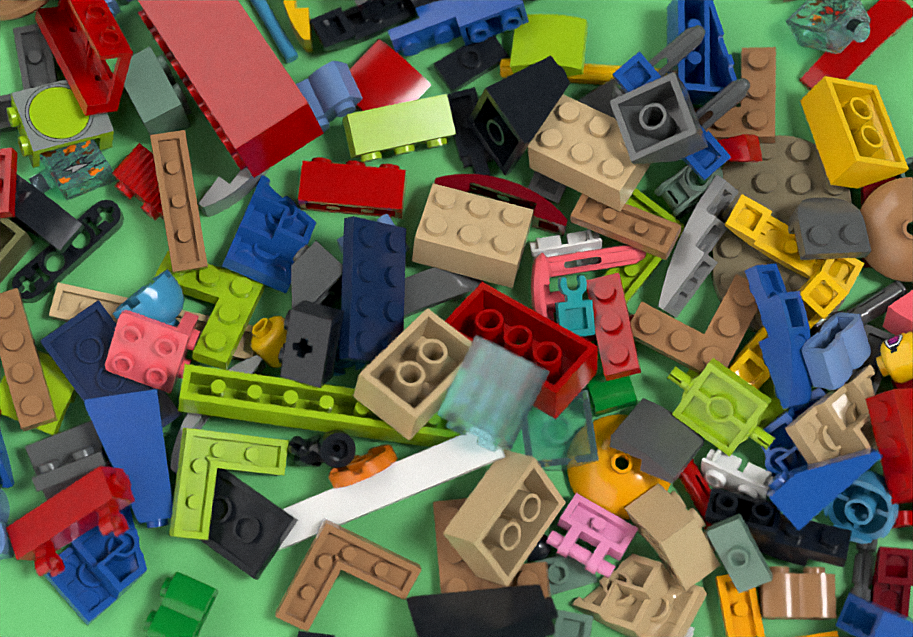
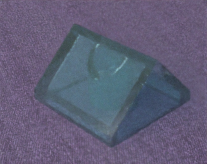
M588 390L580 391L557 419L552 418L527 402L517 399L525 455L535 457L544 471H563L599 460Z

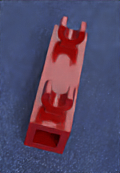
M99 466L6 527L16 559L35 561V569L39 576H44L50 572L51 576L55 577L65 571L64 562L56 551L98 525L103 536L113 532L115 537L128 531V523L120 513V510L133 503L135 499L131 491L130 479L125 474L124 469Z

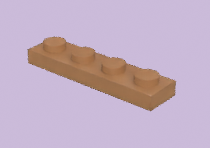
M185 130L150 135L173 274L207 269L208 264Z
M18 288L0 293V358L20 427L23 431H27L58 421L20 291Z

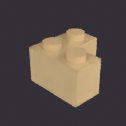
M658 483L625 507L632 523L638 528L637 532L656 550L669 574L686 591L720 566L714 554L715 548L707 533L701 529L705 526L702 518L693 508L687 510L685 503L675 491L669 493Z

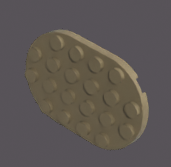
M784 135L775 136V143H760L762 162L727 161L722 167L723 179L739 191L719 218L724 224L741 194L771 210V216L787 225L794 210L805 199L827 197L842 199L851 203L849 187L830 185L816 145L801 138ZM728 228L711 250V258L718 262L711 271V275L720 303L735 275L737 274L747 279L745 270L755 265L776 263L787 292L797 291L809 280L759 252ZM845 298L825 319L821 318L814 326L818 327L832 317L831 314L838 311ZM757 309L748 327L750 331L755 333L763 326L759 309Z

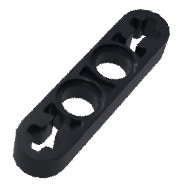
M101 200L77 219L85 227L82 231L90 234V243L86 247L76 248L71 243L62 254L48 245L16 274L12 282V288H18L22 301L35 303L41 300L57 286L58 282L60 283L121 228L124 216L115 202ZM105 210L107 213H111L114 210L112 213L114 220L111 223H108L106 220L102 221L101 212ZM90 221H92V223L95 226H97V228L101 232L98 236L96 235L92 227L88 225ZM56 254L62 255L65 260L62 269L55 272L49 271L46 266L49 257ZM39 267L50 278L48 281L45 282L36 272ZM39 278L34 283L36 290L33 293L28 290L24 291V281L28 279L30 282H34Z

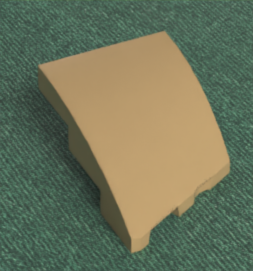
M871 365L853 374L841 388L828 392L785 428L808 464L868 448L878 451L865 400L875 396L871 377L875 373Z
M631 554L619 564V567L613 571L609 579L604 576L599 580L600 586L584 599L578 597L574 601L573 606L583 614L593 616L594 620L628 637H685L707 593L703 587L693 585L686 591L671 577L663 563Z

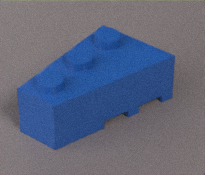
M672 0L667 6V45L684 30L696 25H700L705 29V36L701 44L667 74L672 72L677 74L687 89L692 105H705L730 82L737 80L733 69L735 63L732 55L728 54L723 40L724 31L713 0Z

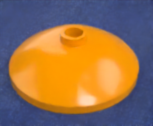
M620 414L599 418L581 430L574 439L568 454L567 475L574 494L577 493L623 520H630L625 507L658 483L666 491H668L671 483L640 471L641 459L610 447L611 435L628 416ZM625 458L628 461V467L623 470L617 468L615 460Z

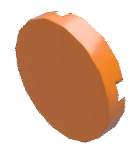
M392 445L376 446L370 448L367 454L354 456L348 465L341 468H332L328 477L333 488L350 486L385 470L398 458Z

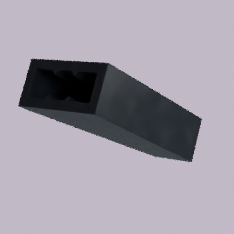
M540 584L406 598L417 637H547L556 634L552 619L557 618L558 613L552 596L545 598Z

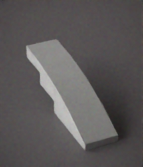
M717 174L690 216L667 269L658 306L675 318L678 317L718 263L708 254L727 230V227L719 218L739 193L737 189Z

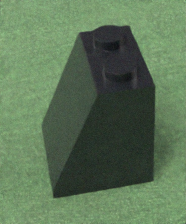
M552 56L486 87L467 120L505 176L512 172L570 84L566 72L555 62Z

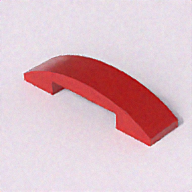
M879 0L859 19L860 21L867 20L869 24L863 27H856L854 32L847 30L840 37L843 40L836 41L802 76L800 81L811 90L824 76L848 80L891 36L894 37L913 18V8L905 0ZM839 44H840V45H844V46L841 47L840 49H834V47H833V46H839Z

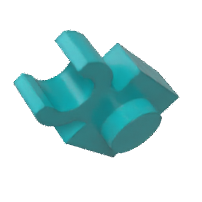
M577 276V287L574 290L568 289L566 277H559L558 289L564 295L565 302L555 303L557 324L578 336L595 335L593 301L591 299L582 300V294L587 287L585 276Z

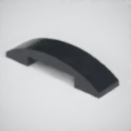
M402 0L368 21H365L357 6L345 11L339 7L311 19L310 24L324 50H335L372 39L388 32L390 29L401 26L418 17L417 7L440 0Z

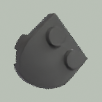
M827 197L808 198L797 206L789 219L788 232L796 236L800 260L867 257L871 253L863 215L855 205L848 201Z

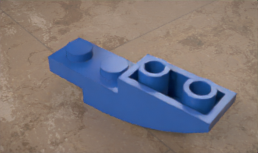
M440 0L417 7L416 11L419 19L390 29L388 33L395 51L404 58L414 56L420 51L438 44L448 43L462 36L465 46L475 42H482L488 37L507 30H514L529 21L523 0Z
M776 263L755 265L745 270L749 282V289L760 311L762 324L769 336L758 342L763 354V361L768 367L775 386L776 396L780 400L782 408L787 409L806 405L810 402L812 381L802 354V347L811 338L800 291L787 292Z

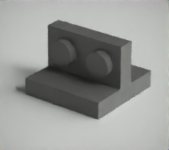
M91 420L25 446L35 471L32 481L37 492L43 490L46 500L57 495L99 466L112 467Z

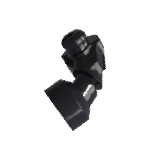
M331 430L324 435L318 434L308 439L294 436L288 445V451L294 455V463L302 467H320L321 463L325 462L330 467L341 468L353 460L356 446L353 439L346 432Z

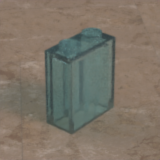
M475 336L437 415L448 420L446 427L464 436H466L467 432L478 436L476 443L490 451L496 452L497 448L511 450L550 371L488 339Z

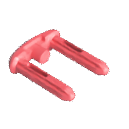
M626 244L550 257L545 256L543 252L540 253L533 262L531 274L533 310L554 322L555 303L565 302L564 295L560 291L550 292V278L634 265L646 257V252ZM598 257L597 263L564 267V263L567 261ZM629 314L630 321L632 320L634 314ZM596 333L590 336H580L589 342L597 340Z

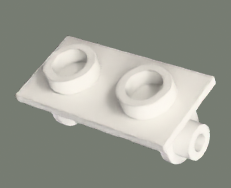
M588 229L586 231L566 234L568 244L563 245L560 235L536 238V242L530 243V250L534 262L536 257L542 252L545 256L550 257L578 251L601 249L602 239L599 238V233L591 232ZM598 257L567 261L564 263V267L597 263Z
M711 449L707 457L702 458L700 473L710 486L767 501L766 492L771 489L768 483L774 478L771 476L772 472L749 462L743 472L738 471L742 459L734 455L729 457L720 449L717 451Z

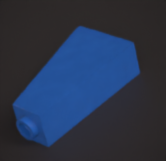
M157 389L84 399L85 408L112 466L124 469L125 474L130 479L131 491L135 499L130 505L138 523L146 522L147 528L169 525L168 519L172 516L173 501Z
M850 592L835 625L854 637H913V618Z

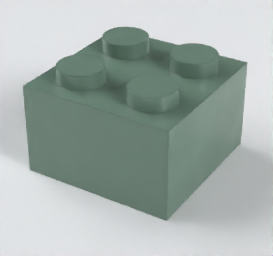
M151 46L132 55L124 88L149 135L185 130L191 127L187 115L191 114L192 111L179 84L175 82L164 56L161 54L156 57Z

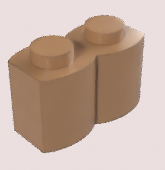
M771 566L769 568L773 574L772 581L758 586L759 608L762 619L832 620L836 618L835 574H825L824 567H804L803 573L798 574L789 573V567Z

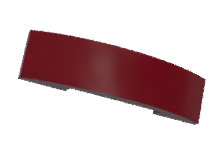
M453 174L435 178L434 184L532 209L534 211L531 227L564 237L567 218L544 197L520 184L481 174Z
M879 546L870 601L908 616L910 589L913 586V549Z

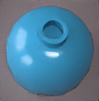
M167 269L153 278L155 282L141 287L112 314L118 320L122 311L129 310L177 327L179 322L176 317L183 310L184 305L182 288Z
M867 470L824 508V513L826 517L829 515L830 520L834 524L833 526L852 531L851 542L868 544L874 539H883L888 535L897 520L899 504H891L892 497L888 491L885 477L877 472Z

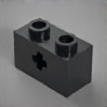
M303 300L287 312L284 321L287 338L279 353V363L282 364L280 377L321 388L333 377L344 315L343 310Z

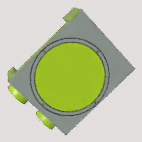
M67 80L11 93V107L7 108L8 119L12 128L18 127L21 135L18 137L21 154L23 157L29 156L33 168L40 166V153L95 139L99 151L112 148L114 130L108 114L101 113L85 116Z

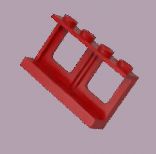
M59 0L58 7L38 9L35 20L84 115L117 111L133 51L106 1ZM117 58L114 73L110 70L105 59Z

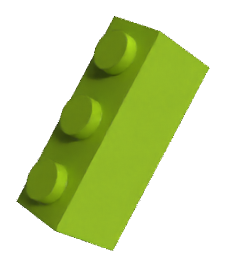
M447 94L347 114L342 118L351 159L361 157L362 163L381 159V152L394 150L395 156L415 151L414 146L427 143L428 149L448 144L447 139L456 134Z

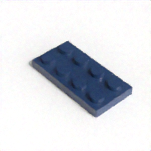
M354 216L344 218L341 310L344 311L340 332L341 360L370 364L404 331L406 228Z
M99 300L44 337L40 342L83 401L84 399L156 389L106 370L105 363L117 324ZM157 389L162 428H164L182 414L166 392Z

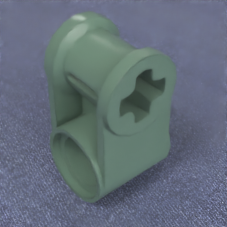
M687 165L676 175L659 185L654 193L657 197L661 196L672 210L671 215L679 219L696 207L716 174L723 178V171L721 167L709 176L706 184L702 185L699 183L698 175Z

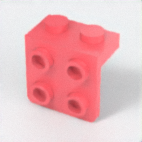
M129 310L122 311L118 318L106 359V370L171 394L178 378L183 379L185 364L191 365L192 360L187 359L186 356L188 350H194L201 331L195 329L199 316L185 312L178 327H174Z

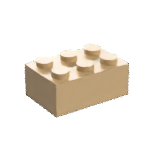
M564 94L528 146L529 166L531 169L619 212L651 165V163L633 164L631 162L615 118Z
M433 183L415 235L412 262L513 288L529 235L534 210Z
M427 308L359 374L353 397L406 439L410 440L476 373L483 350Z
M503 449L506 458L498 460L491 465L443 534L477 577L507 587L566 502L535 457Z

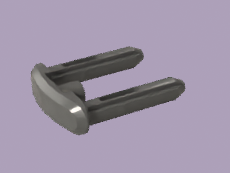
M700 25L687 28L648 62L654 66L661 59L667 58L668 63L658 71L661 77H663L701 44L705 36V29ZM741 78L730 82L695 112L698 119L707 111L713 112V115L701 125L705 131L746 97L750 89V82L747 79ZM613 85L612 96L614 99L626 94L620 85Z

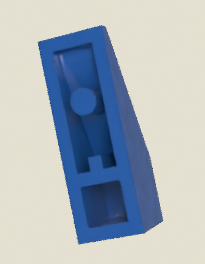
M868 448L794 468L789 473L783 470L768 483L771 489L766 492V495L792 524L800 530L882 456L875 449Z

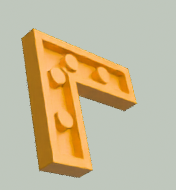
M729 574L716 576L715 581L726 637H765L756 588L754 587L739 593ZM837 630L801 637H839Z

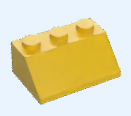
M824 76L800 100L830 185L860 188L905 173L909 169L877 85Z

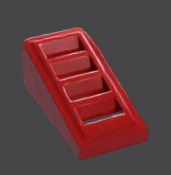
M742 134L718 140L720 145L731 156L728 161L762 162L758 136Z

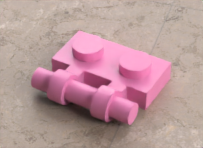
M576 493L557 526L568 531V533L564 537L552 530L546 543L558 549L557 553L565 558L570 556L586 565L585 570L594 575L598 572L609 579L616 566L604 560L605 556L608 554L620 561L634 539L638 528ZM578 538L596 547L594 553L576 544Z

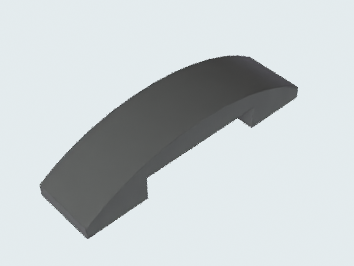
M435 267L406 277L404 318L452 299L455 302L465 298L484 281Z

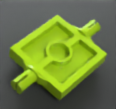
M712 358L702 373L694 378L688 376L677 366L667 377V379H670L684 390L681 402L672 415L729 457L737 446L749 437L765 448V450L774 441L775 437L758 426L761 414L771 402V399L715 358Z

